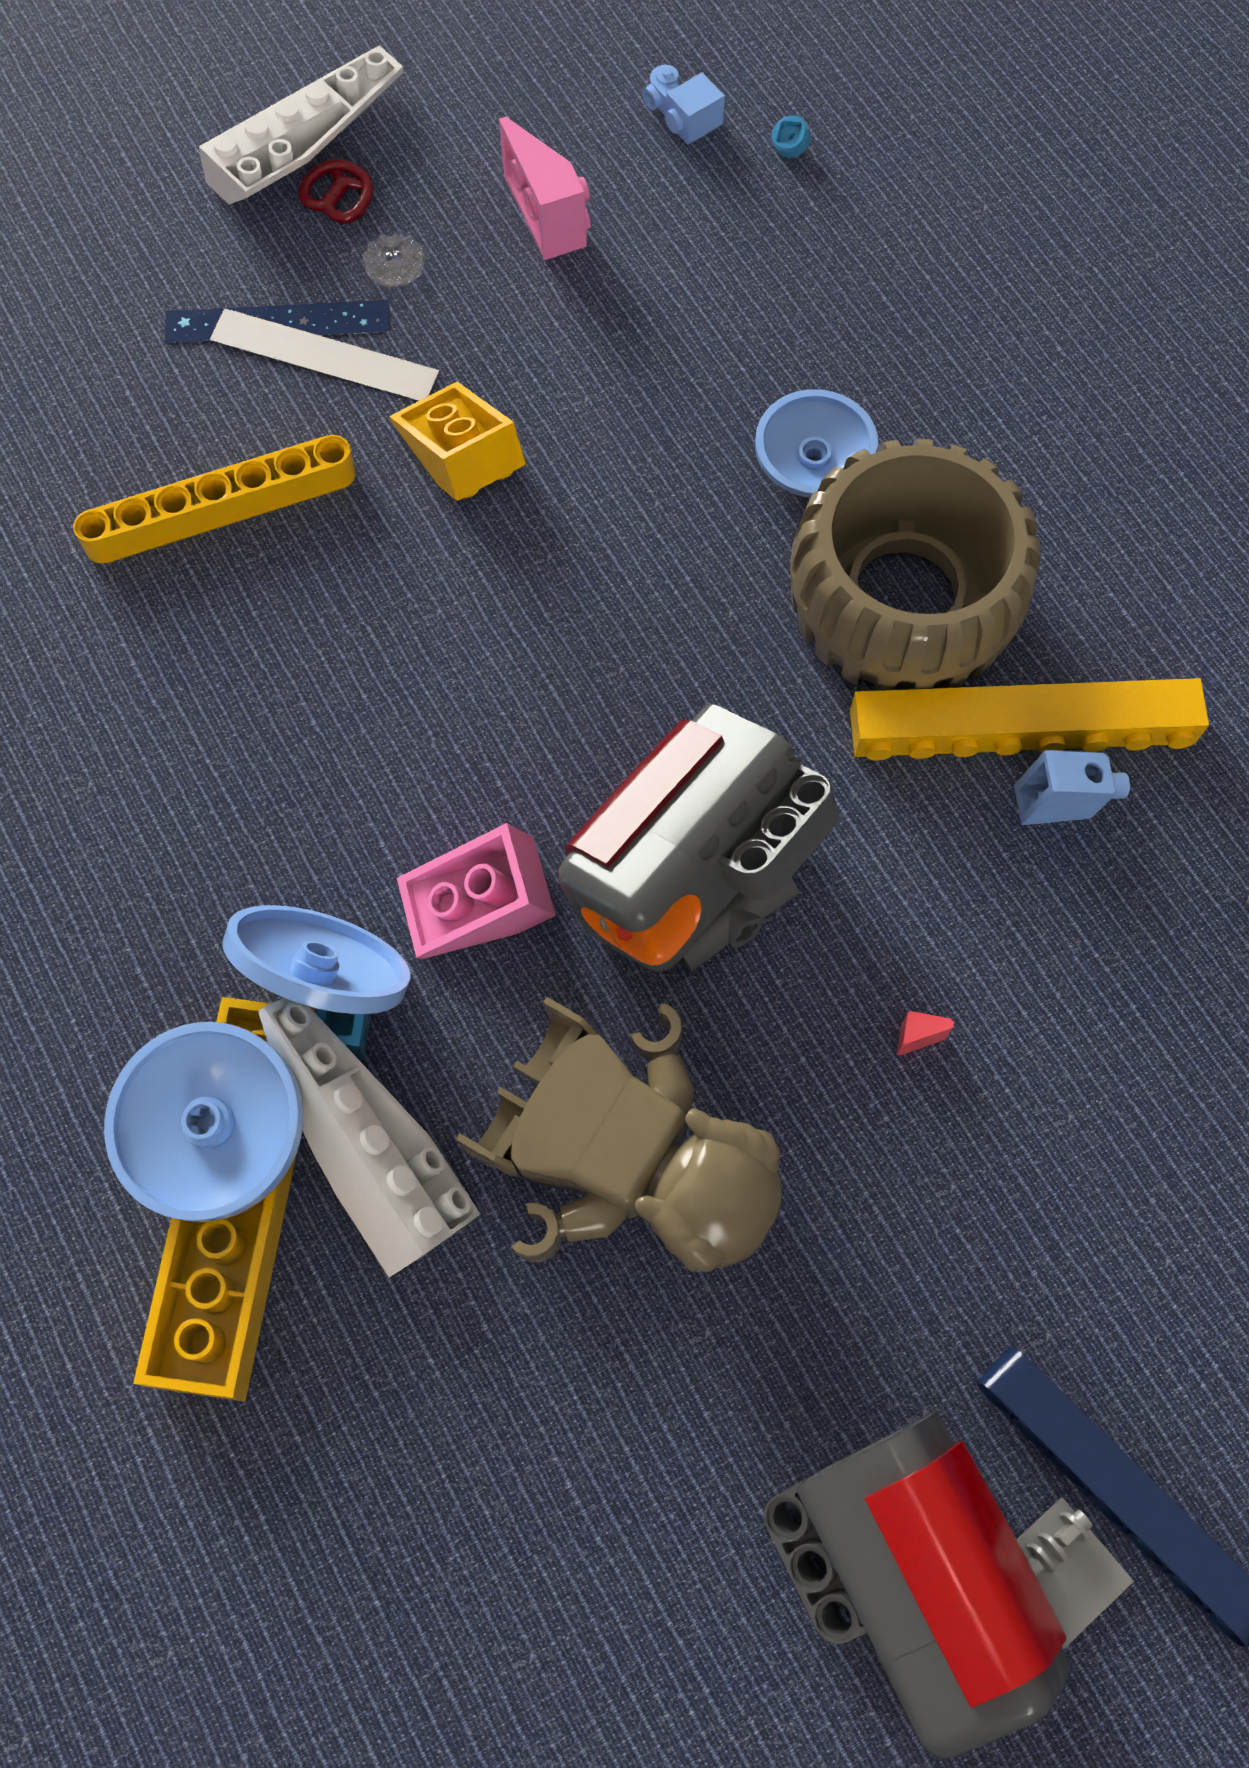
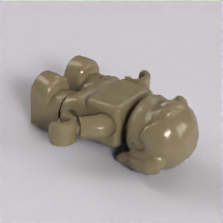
M546 997L543 1002L549 1017V1027L538 1051L527 1065L516 1061L513 1066L516 1073L538 1085L530 1099L526 1103L521 1098L500 1087L497 1091L500 1098L498 1111L483 1137L477 1143L461 1133L456 1138L465 1153L491 1168L499 1169L508 1176H523V1178L535 1183L554 1188L574 1190L576 1193L584 1196L561 1206V1213L554 1214L548 1207L539 1203H526L531 1219L541 1220L547 1224V1233L544 1239L535 1245H528L520 1240L511 1246L513 1251L523 1260L543 1262L551 1258L559 1250L563 1237H567L568 1242L604 1238L617 1230L626 1218H635L640 1215L650 1223L652 1231L663 1241L666 1249L675 1255L687 1270L691 1272H711L713 1269L731 1266L753 1255L764 1242L780 1213L782 1180L778 1169L781 1151L772 1134L767 1131L756 1129L747 1123L713 1118L698 1109L692 1108L690 1110L693 1103L694 1088L681 1056L676 1055L683 1042L681 1020L677 1012L668 1004H659V1022L670 1029L669 1034L661 1041H647L641 1032L630 1034L636 1052L643 1058L650 1060L647 1064L648 1086L630 1073L604 1039L595 1032L583 1017ZM688 1125L694 1132V1135L687 1138L685 1142L682 1144L687 1135Z

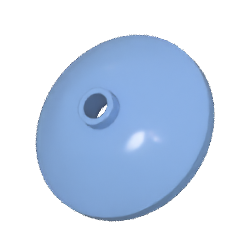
M818 389L797 391L774 402L762 415L755 436L756 456L764 473L782 489L809 498L818 491L821 481L835 467L843 469L848 457L863 449L867 450L870 454H874L878 447V435L875 425L860 405L839 393ZM808 458H816L818 459V461H813Z

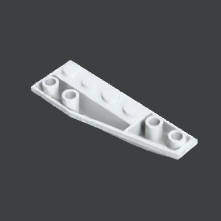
M377 46L200 145L199 151L206 183L225 202L232 204L253 195L305 165L393 84L403 73V66L381 46Z
M282 998L258 1011L268 1043L288 1063L299 1085L303 1104L302 1131L337 1198L388 1277L416 1261L481 1215L429 1134L309 1006Z

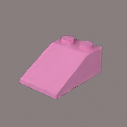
M507 117L500 118L499 126L504 177L543 259L547 260L587 247L586 229L591 227L585 202L590 200V193L584 177L578 178L570 161Z
M508 823L397 878L415 955L418 959H425L519 934L556 916L534 837Z

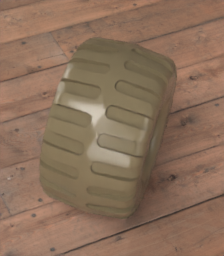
M915 439L913 445L900 446L898 440L880 443L874 454H870L867 450L863 449L848 457L843 469L840 467L832 469L821 481L818 491L812 494L808 501L792 544L790 557L793 611L798 614V627L805 641H815L816 656L827 667L832 666L834 663L842 668L841 677L849 683L858 686L861 679L875 684L874 691L932 689L935 686L940 688L961 687L968 676L977 678L992 665L997 656L1002 654L1022 626L1029 612L1041 557L1040 540L1035 537L1037 530L1035 516L1031 507H1021L1023 494L1013 480L1003 482L998 477V466L986 458L978 462L968 457V449L962 446L951 444L950 449L932 446L933 440ZM912 554L924 557L941 568L952 584L955 600L953 606L946 613L919 614L906 612L887 606L866 594L859 588L858 576L868 563L884 555Z

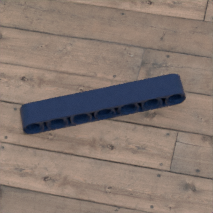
M1009 1346L976 1382L980 1391L1222 1633L1238 1646L1247 1649L1249 1646V1574L1031 1360L1016 1348Z

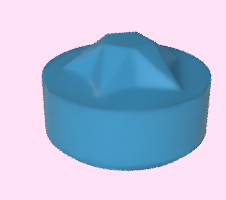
M791 115L782 118L776 123L771 138L775 149L781 156L794 158L804 153L811 141V133L804 119Z

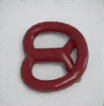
M330 159L317 164L307 172L299 185L298 195L302 204L308 209L324 212L335 222L350 223L360 218L369 207L373 197V183L365 169L356 163L344 159ZM342 172L349 173L356 178L347 177ZM330 173L334 182L321 199L311 197L310 190L313 184L323 175ZM348 188L362 191L358 202L351 209L340 211L335 208Z

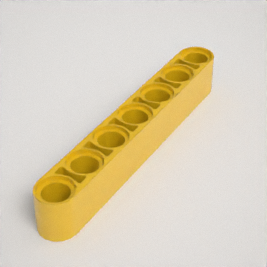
M323 436L89 509L75 519L73 531L88 558L93 562L102 564L122 559L349 486L356 476V468L350 445L341 436Z

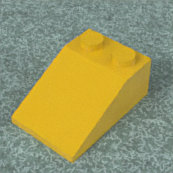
M455 382L389 416L393 426L438 486L456 501L474 496L478 493L479 489L496 480L508 478L512 475L513 471L526 465L514 422L459 382Z

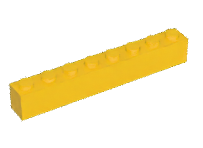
M1201 678L857 691L854 694L850 709L854 757H867L869 760L874 761L885 760L897 755H910V757L915 759H925L935 754L953 753L957 757H969L978 752H996L999 755L1008 756L1025 750H1039L1043 753L1045 750L1063 751L1064 749L1082 748L1086 752H1098L1108 747H1126L1128 750L1136 751L1153 745H1169L1173 749H1182L1196 744L1209 726Z

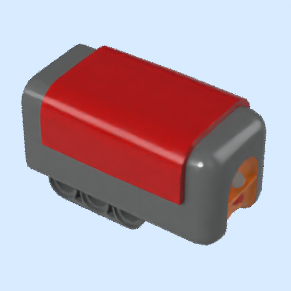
M937 1411L832 1463L819 1472L788 1487L768 1501L764 1510L766 1528L815 1629L822 1638L834 1644L847 1643L866 1633L868 1634L877 1652V1657L919 1742L929 1754L940 1759L955 1758L1036 1723L1048 1715L1069 1677V1664L1066 1653L1062 1648L1067 1635L964 1441L953 1442ZM787 1501L792 1502L799 1508L802 1515V1524L796 1523L788 1515L786 1509ZM811 1551L817 1552L823 1557L827 1566L826 1573L820 1572L814 1567L810 1558ZM835 1601L844 1604L851 1613L852 1623L845 1622L838 1616L835 1610Z

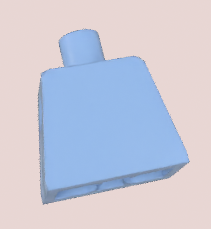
M1045 750L1014 785L1021 825L1091 818L1111 799H1125L1130 791L1129 777L1125 772L1112 773L1109 757L1104 753Z

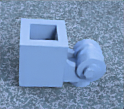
M660 65L652 70L650 84L642 90L644 102L651 110L658 108L665 116V122L670 131L674 134L677 133L687 145L723 125L725 95L703 73L678 85V71L673 66Z

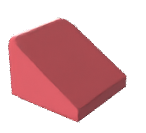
M914 1011L908 1012L901 1023L896 1055H903L945 1040L953 1029L954 1021L950 1018Z

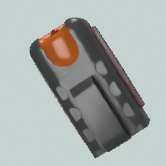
M705 704L691 721L687 719L680 720L566 844L565 851L567 857L559 867V882L583 928L591 936L647 970L657 973L667 971L680 961L738 892L755 900H766L776 895L836 826L839 820V810L829 780L822 774L801 765L799 758L795 757L791 744L783 737L717 705Z

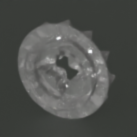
M395 231L392 237L388 238L380 233L378 241L368 242L367 252L362 254L364 269L368 277L377 284L387 287H399L411 283L421 274L425 265L421 244H416L411 235L401 237L397 231ZM397 253H400V260L393 258L390 262L387 261V255L395 256Z

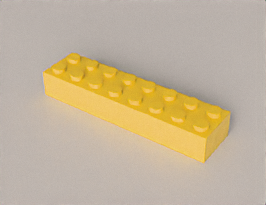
M222 997L216 1022L246 1029L268 1043L258 1011L271 1003ZM296 1155L280 1183L270 1194L248 1210L225 1219L208 1222H193L171 1218L133 1384L154 1389L246 1402Z

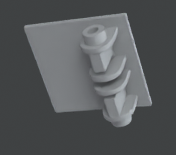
M1061 1497L1017 1540L1067 1635V1639L1062 1646L1065 1649L1134 1580L1090 1530L1093 1524L1089 1518L1080 1510L1075 1512L1064 1498Z

